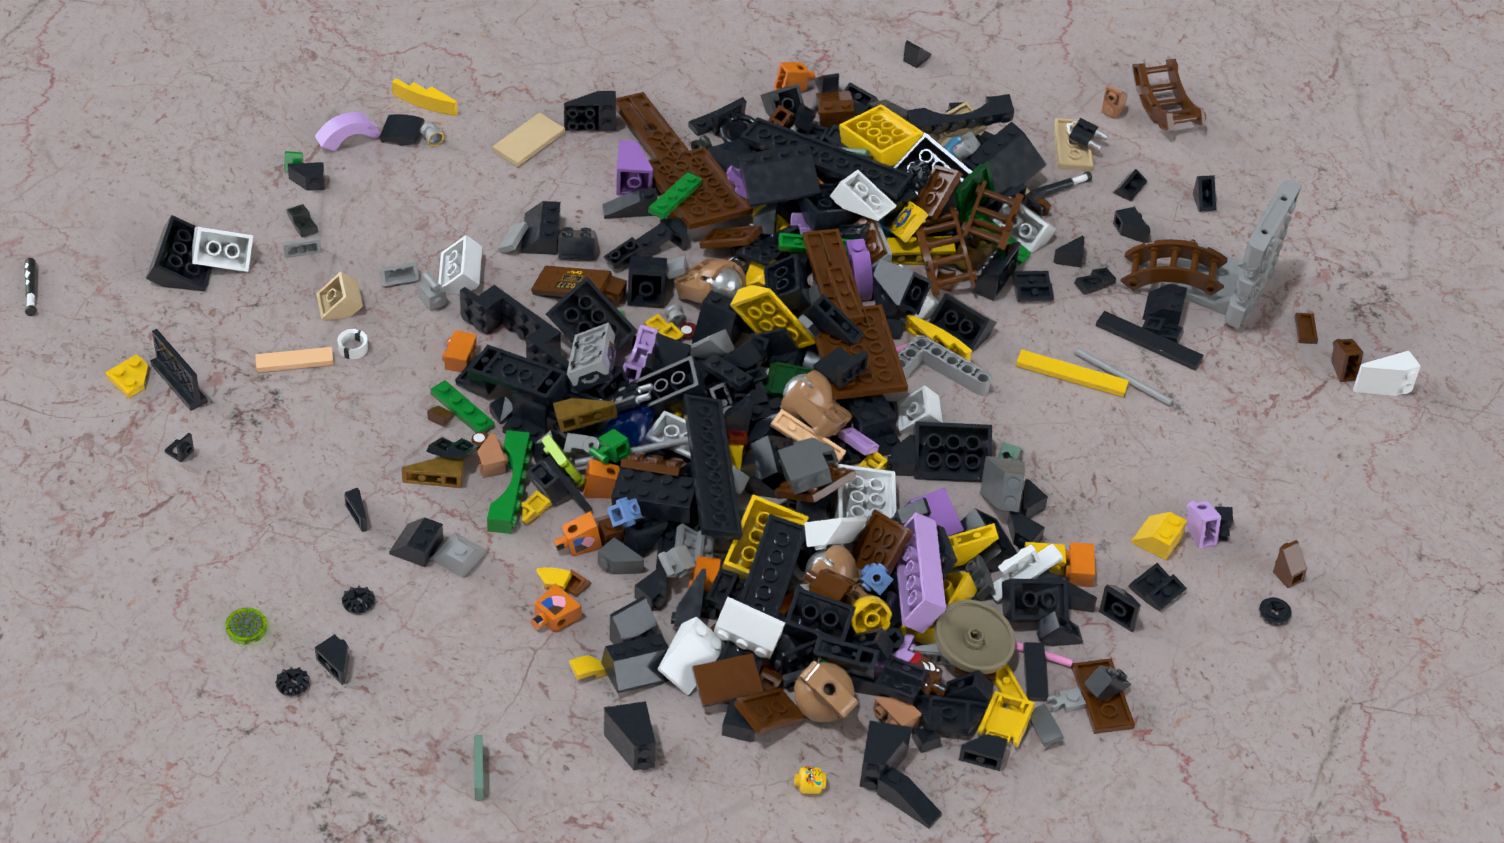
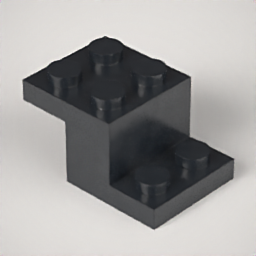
M884 395L863 396L846 400L845 406L853 417V428L878 444L879 454L882 456L890 455L892 448L900 443V440L895 433L897 416Z

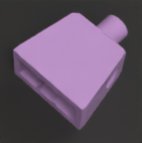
M1192 501L1188 503L1187 527L1197 547L1200 549L1217 545L1221 521L1220 514L1207 501L1198 503Z

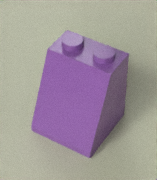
M619 140L616 195H625L637 189L652 188L653 168L638 142Z
M945 488L912 499L906 504L908 505L918 499L926 498L931 510L928 518L936 521V527L937 525L944 527L948 536L964 531Z

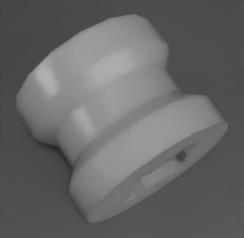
M675 304L666 309L665 315L669 323L672 322L677 328L686 323L687 317L680 305Z

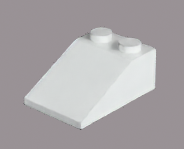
M856 170L842 180L830 195L835 203L843 209L879 221L897 207L859 170Z
M1410 351L1361 364L1353 391L1391 396L1407 394L1413 390L1421 366Z
M694 617L681 624L658 670L682 692L689 695L696 687L692 666L716 661L725 642L699 618Z

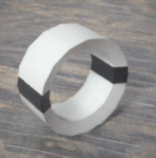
M347 329L338 336V351L342 357L353 360L359 359L367 353L368 339L363 331ZM353 340L362 343L356 349H348L343 346L346 342Z

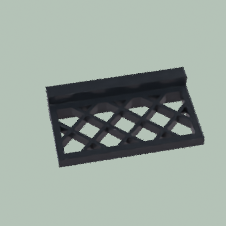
M158 329L152 330L156 358L150 360L151 366L190 411L206 404L207 397L199 389L197 374Z

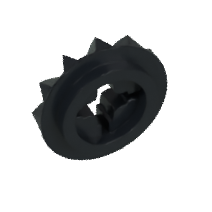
M915 160L914 163H910V168L907 169L908 173L913 174L912 182L909 185L912 188L921 189L929 181L930 169L926 162Z
M360 585L357 588L350 587L348 591H344L342 597L343 607L347 611L356 614L367 612L375 603L373 591H370L368 587L361 588ZM355 596L362 597V603L355 599Z
M1266 598L1259 606L1260 617H1264L1265 622L1270 621L1273 625L1276 623L1282 625L1284 622H1288L1291 617L1292 611L1289 604L1280 598Z
M291 666L290 669H282V672L277 674L275 683L280 693L287 696H296L307 690L310 679L307 671H303L300 667L294 669ZM289 677L292 679H296V683L292 681L289 682Z

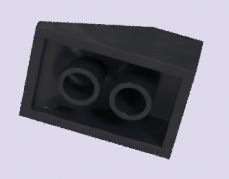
M1010 578L1003 581V616L1008 622H1038L1056 611L1069 620L1067 580Z

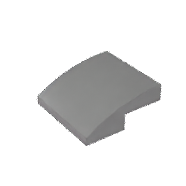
M683 523L677 526L675 547L686 545L695 564L697 556L716 558L713 557L712 551L717 550L718 537L701 535V530L697 532Z

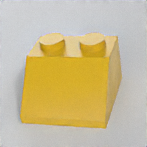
M1172 512L1150 515L1133 537L1131 543L1166 560L1184 536L1188 521Z

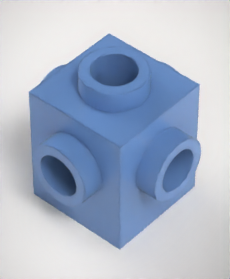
M625 497L616 500L615 505L607 508L613 527L624 524L626 528L635 525V520L642 518L636 498L628 500Z
M875 563L865 565L860 572L862 576L859 578L863 582L861 584L863 588L868 592L873 590L877 595H881L894 579L887 574L888 569L880 563L878 565Z

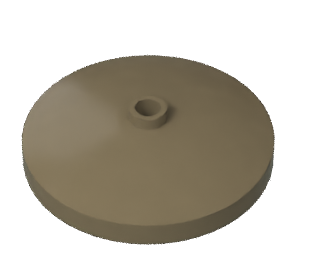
M976 600L953 602L946 606L945 612L937 618L935 623L934 636L939 650L950 663L966 672L972 673L978 670L982 674L996 672L1008 663L1014 653L1015 635L1010 623L997 609L986 603Z

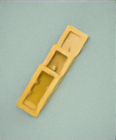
M397 78L392 81V95L427 110L453 116L458 114L457 101L431 86L426 90L414 82L411 85H407Z
M910 314L907 315L905 329L913 337L925 336L964 359L971 360L972 350L959 339L925 320Z

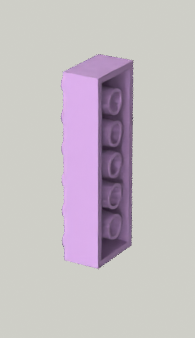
M915 512L904 525L914 531L898 560L896 567L902 625L924 633L945 612L946 603L936 521Z

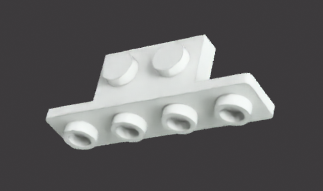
M1032 544L1021 549L1019 553L1010 559H1006L998 566L1003 577L993 583L994 590L990 592L991 596L997 603L1002 601L1003 581L1010 578L1034 579L1063 560V556L1053 544H1050L1039 553L1036 552Z

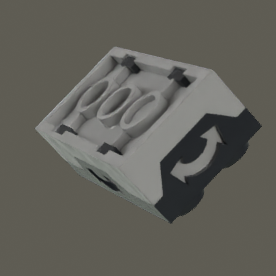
M609 323L574 336L567 375L576 392L587 391L593 386L603 385L612 380L618 339Z

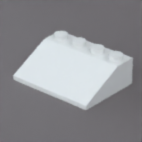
M843 464L837 465V468L845 467L849 470H855L856 478L833 491V519L867 517L868 522L874 509L889 518L894 516L896 512L895 472ZM867 522L864 524V526L862 527V529L859 531V533L857 534V536L854 538V540H853L852 542L858 540V538H859V536L861 535V533H862L864 527L866 526Z

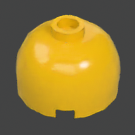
M863 596L852 605L856 608L851 625L856 633L883 628L886 631L889 628L892 613L888 605L879 597Z

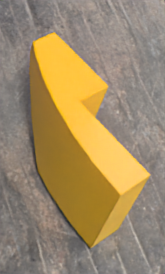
M536 490L525 502H522L523 524H528L545 512L552 505L551 500Z
M549 567L536 569L544 589L550 588L556 583L565 590L571 578V571Z
M586 655L569 660V665L577 680L595 675L596 679L607 675L601 661L592 656Z

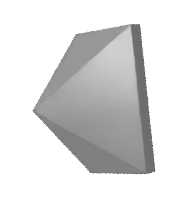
M320 238L284 242V257L290 258L321 253Z
M416 262L380 268L383 287L419 280Z

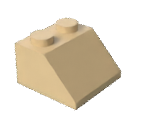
M341 271L316 293L321 319L324 321L351 317L363 306L358 281Z

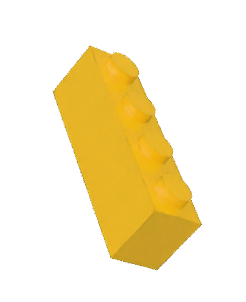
M938 236V237H925V238H926V241H927V240H930V242H931V241H935V240H939V239H943V238H948V237H952V236ZM916 237L909 239L906 243L900 238H886L892 253L891 263L896 265H928L922 259L919 248L920 244ZM955 244L933 248L932 251H929L931 258L938 259L955 255Z

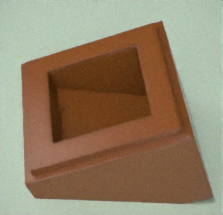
M571 569V578L565 590L577 597L591 582Z

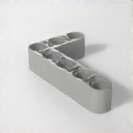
M916 336L898 353L905 378L923 363L977 395L983 396L989 393L992 379L989 372L925 336Z

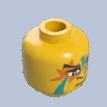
M802 766L799 773L794 775V786H798L801 794H820L822 789L826 787V773L822 772L820 767Z

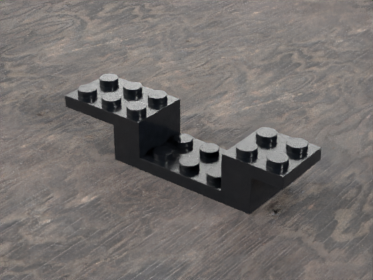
M496 285L491 286L479 296L466 287L460 290V315L463 320L468 321L477 330L482 331L486 335L504 324L506 328L511 329L520 338L526 340V358L566 372L568 371L569 361L561 356V332Z
M488 344L479 355H475L455 379L456 385L486 396L497 385L530 396L534 402L540 403L547 408V418L556 421L553 403L571 398L604 401L603 399L583 392H576L575 389H572L566 371ZM587 426L580 427L578 429L584 431L587 428Z

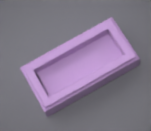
M853 427L838 432V438L866 456L878 452L879 445Z

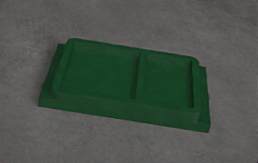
M988 161L976 167L954 190L961 222H964L972 213L978 197L975 195L978 184L982 186L983 181H987L984 189L995 192L990 162ZM982 195L978 205L980 206L988 197Z
M780 362L771 363L768 372L769 381L764 387L766 394L783 398L785 386L790 379L800 374H807L815 369Z

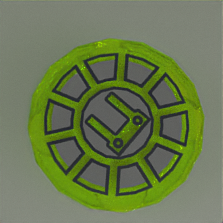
M254 608L238 609L227 617L225 622L226 633L229 639L237 644L246 645L253 641L257 642L266 634V617L261 611Z

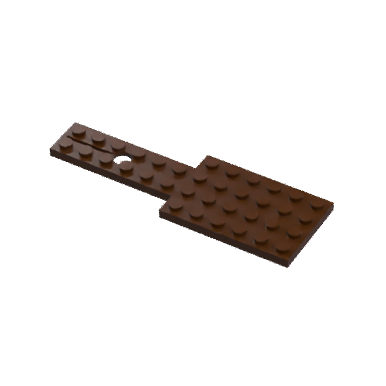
M644 92L616 98V110L654 158L648 160L653 168L652 182L662 195L687 172L702 178V185L674 209L689 230L753 214V207H750L746 198L735 192V184L728 180L727 174L705 147L689 151ZM649 126V128L657 130L647 131L644 127Z
M839 229L803 232V242L820 296L824 294L839 308L825 274V268L843 265L865 317L864 322L854 323L864 334L853 346L818 329L821 335L815 338L820 359L838 347L844 349L851 356L857 355L863 350L869 354L867 370L840 389L830 382L833 400L907 392L908 384L882 304L863 306Z

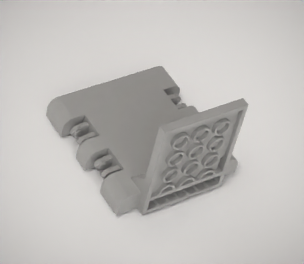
M1289 180L1282 182L1251 235L1243 260H1237L1223 254L1228 258L1227 263L1217 269L1216 280L1224 285L1223 289L1209 296L1200 289L1181 283L1161 282L1160 287L1167 284L1187 287L1186 299L1225 314L1226 323L1239 329L1249 312L1253 311L1258 296L1267 280L1271 279L1275 271L1274 266L1278 261L1279 253L1283 246L1281 240H1284L1287 234V229L1292 219L1289 215L1293 213L1296 207V201L1302 185ZM1198 244V246H1200V247H1204V248H1206V249L1208 248V247H1206V246H1203V245H1201V244ZM1178 258L1177 267L1190 269L1192 260ZM1199 263L1198 272L1209 276L1210 268Z

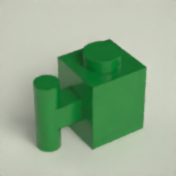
M615 429L598 438L600 449L591 447L589 450L591 455L604 464L608 463L609 459L616 463L631 454L628 438Z

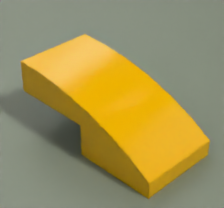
M659 314L644 322V325L659 329L660 334L675 340H679L684 336L672 322L668 324Z

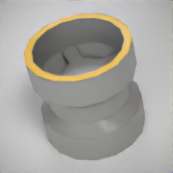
M427 122L421 127V134L426 138L430 146H436L443 141L444 135L434 122Z

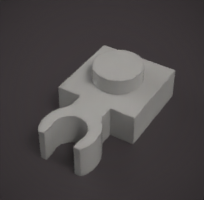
M1079 687L1059 691L1058 697L1050 696L1047 698L1046 703L1055 704L1051 705L1050 712H1056L1060 708H1064L1066 713L1084 709L1086 706Z

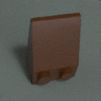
M850 91L816 93L820 126L831 128L834 124L839 126V124L854 118V104Z

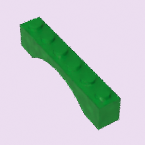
M507 430L503 447L513 476L505 492L498 499L490 503L487 517V532L511 534L513 526L516 527L518 516L515 514L516 511H520L521 500H519V496H523L524 485H522V481L526 482L527 470H525V467H529L530 455H528V452L532 453L533 441H530V433Z

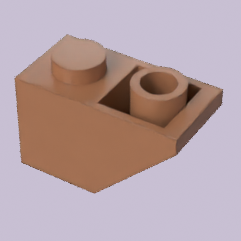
M1107 85L1101 113L1117 119L1125 109L1128 95L1121 90Z
M494 432L490 433L477 451L478 466L483 478L506 473V465H508L507 455L502 453L501 440H497Z
M875 698L873 711L877 718L882 719L885 723L912 727L911 731L919 727L921 713L913 705L895 698Z

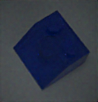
M646 406L617 413L618 418L611 419L604 432L607 433L615 429L627 437L629 443L641 446L656 413Z

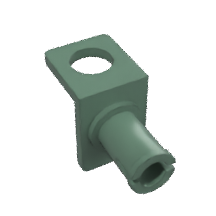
M1002 442L998 458L1017 460L1020 451L1022 452V448Z

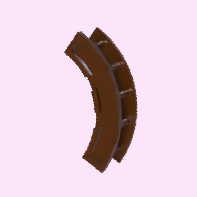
M1176 58L1166 59V65L1146 67L1145 63L1132 64L1135 84L1140 87L1141 91L1139 97L1152 122L1159 124V128L1167 131L1175 130V124L1185 122L1206 125L1204 108L1196 106L1189 99L1182 86ZM1168 71L1170 83L1154 86L1149 84L1148 74ZM1173 90L1175 96L1173 99L1158 101L1153 92ZM1180 105L1182 110L1168 112L1162 107Z
M983 181L982 186L979 184L977 186L975 195L978 197L968 223H963L961 232L964 233L963 237L970 233L994 242L998 246L997 249L1004 251L1014 224L1011 219L1015 220L1024 195L1017 193L1015 198L1003 196L984 189L987 181ZM983 195L1009 205L1008 207L1011 208L1009 215H1003L979 206L981 196ZM975 212L999 220L1005 227H999L974 218ZM971 224H972V225H975V226H978V227H980V228L989 230V231H991V232L997 233L998 235L993 234V233H990V232L985 231V230H982V229H979V228H977V227L971 226Z
M948 206L950 213L939 215L937 220L926 218V222H923L914 233L920 244L919 248L922 259L928 263L929 268L925 270L927 278L933 281L930 287L933 296L940 294L939 289L942 286L969 280L971 286H976L977 274L975 269L972 270L958 221L960 220L958 210H954L953 206ZM952 220V221H949V222H945V223H941V224H937V225H933V226L926 227V226H928V225H932V224H936V223H940V222ZM955 228L956 236L931 242L930 240L926 241L925 237L928 234ZM960 243L962 253L938 259L931 258L929 251H932L933 248ZM961 260L965 261L967 273L944 279L936 278L934 269L937 266Z
M1164 239L1155 240L1154 243L1147 245L1143 243L1125 252L1124 257L1133 263L1131 274L1121 278L1120 281L1132 291L1160 282L1186 284L1202 290L1209 296L1224 288V285L1216 280L1217 269L1227 263L1228 258L1210 247L1206 249L1198 246L1196 242ZM1171 257L1170 266L1156 267L1157 259ZM1178 258L1192 260L1191 268L1177 267ZM1150 261L1149 268L1139 270L1141 264ZM1199 263L1210 268L1209 276L1198 272Z

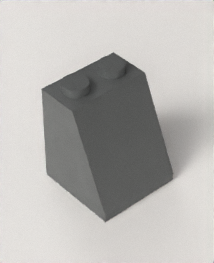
M816 438L778 450L786 482L794 495L832 483L829 467Z
M986 456L980 494L1000 510L1019 512L1025 476V461Z

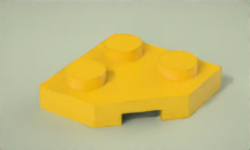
M136 354L106 371L105 375L129 399L145 389V380L149 367Z

